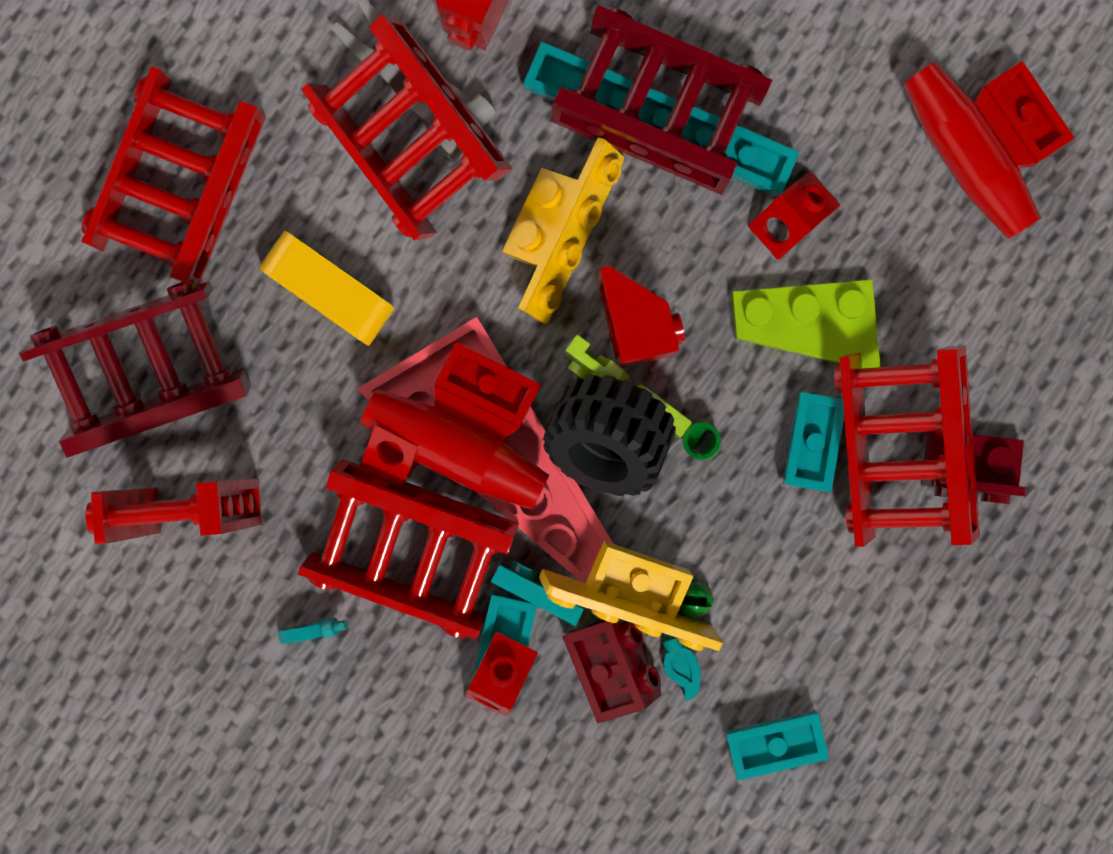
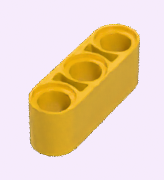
M287 231L283 232L258 267L264 274L367 346H370L396 309Z

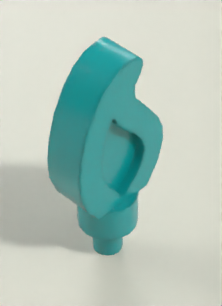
M332 617L314 623L281 629L277 632L280 644H287L323 636L325 638L338 636L340 630L348 629L347 620L338 621L337 618Z
M665 634L666 639L662 641L666 650L663 658L665 673L671 680L684 688V699L689 701L697 695L700 688L701 673L698 660L693 651L681 644L677 637Z

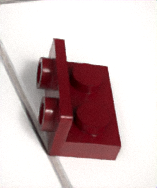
M936 431L927 432L924 460H938L939 455H945L943 436H937ZM973 434L977 492H982L981 501L1010 504L1011 495L1026 497L1027 487L1019 486L1024 440ZM939 479L922 480L921 485L935 487L934 496L948 497L947 484H941Z
M619 619L617 623L601 620L569 631L562 636L597 724L645 710L661 696L659 673L655 666L649 662L642 645V631L638 630L634 623Z

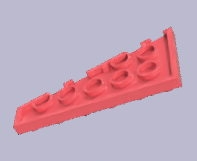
M475 317L356 390L369 401L374 392L379 389L434 406V383L455 342L505 367L507 366L479 319ZM530 407L520 429L505 439L504 442L550 475L534 508L530 509L481 493L477 494L488 501L505 518L518 522V528L579 581L585 582L589 577L603 542H613L577 482L562 473L561 469L555 466L549 459L550 455L545 452L543 446L545 443L543 440L545 429Z

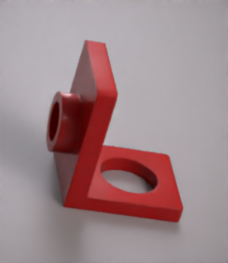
M809 171L777 197L748 227L774 257L779 260L832 214L840 204L815 175ZM770 218H778L786 224L789 230L787 240L780 241L771 236L767 227Z
M378 422L373 429L360 467L402 488L419 464L414 461L419 446L383 423ZM385 441H390L398 445L401 448L403 454Z
M496 632L465 693V697L507 716L516 702L538 652Z

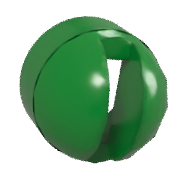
M695 423L684 433V449L695 460H711L721 449V436L718 430L709 423ZM708 432L713 437L700 455L695 450Z
M692 580L686 595L706 597V605L682 602L679 610L686 617L700 618L710 611L713 605V595L709 587L703 582Z

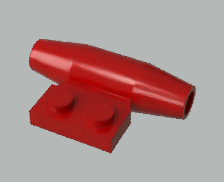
M936 61L909 78L903 85L923 130L971 202L1007 239L1012 238L1041 219L1019 168L1036 165L1075 139V137L1025 63L1021 61L979 90L974 101Z
M455 342L434 383V406L377 389L368 402L360 421L363 426L372 432L375 425L381 422L409 441L417 444L419 448L414 459L415 462L477 493L526 508H534L550 476L504 442L505 439L520 429L541 388V384ZM385 441L403 454L401 448L398 445L390 441Z

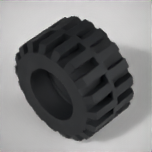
M586 375L585 379L578 377L571 382V385L566 386L544 433L543 440L545 443L543 446L545 452L550 455L549 459L551 462L559 467L562 473L574 479L577 483L601 493H611L615 496H624V494L634 496L640 495L641 491H649L652 489L653 484H656L675 436L676 427L673 425L674 418L672 414L665 411L666 406L663 402L652 397V393L645 388L641 389L625 379L624 381L618 380L614 376L604 375V377H599L597 375Z

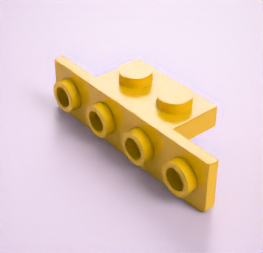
M597 138L578 180L544 168L540 169L502 250L507 256L536 267L518 309L544 324L549 322L553 312L559 307L563 290L572 271L580 263L586 241L592 229L599 222L602 207L612 186L618 181L621 174L624 156L605 139Z
M604 541L586 583L542 569L539 575L548 598L562 607L574 608L577 604L592 609L591 611L594 615L605 621L617 623L619 619L634 623L638 630L650 636L660 637L662 633L677 637L681 644L693 650L702 651L704 647L720 651L723 641L712 625L677 614L694 577L688 569Z

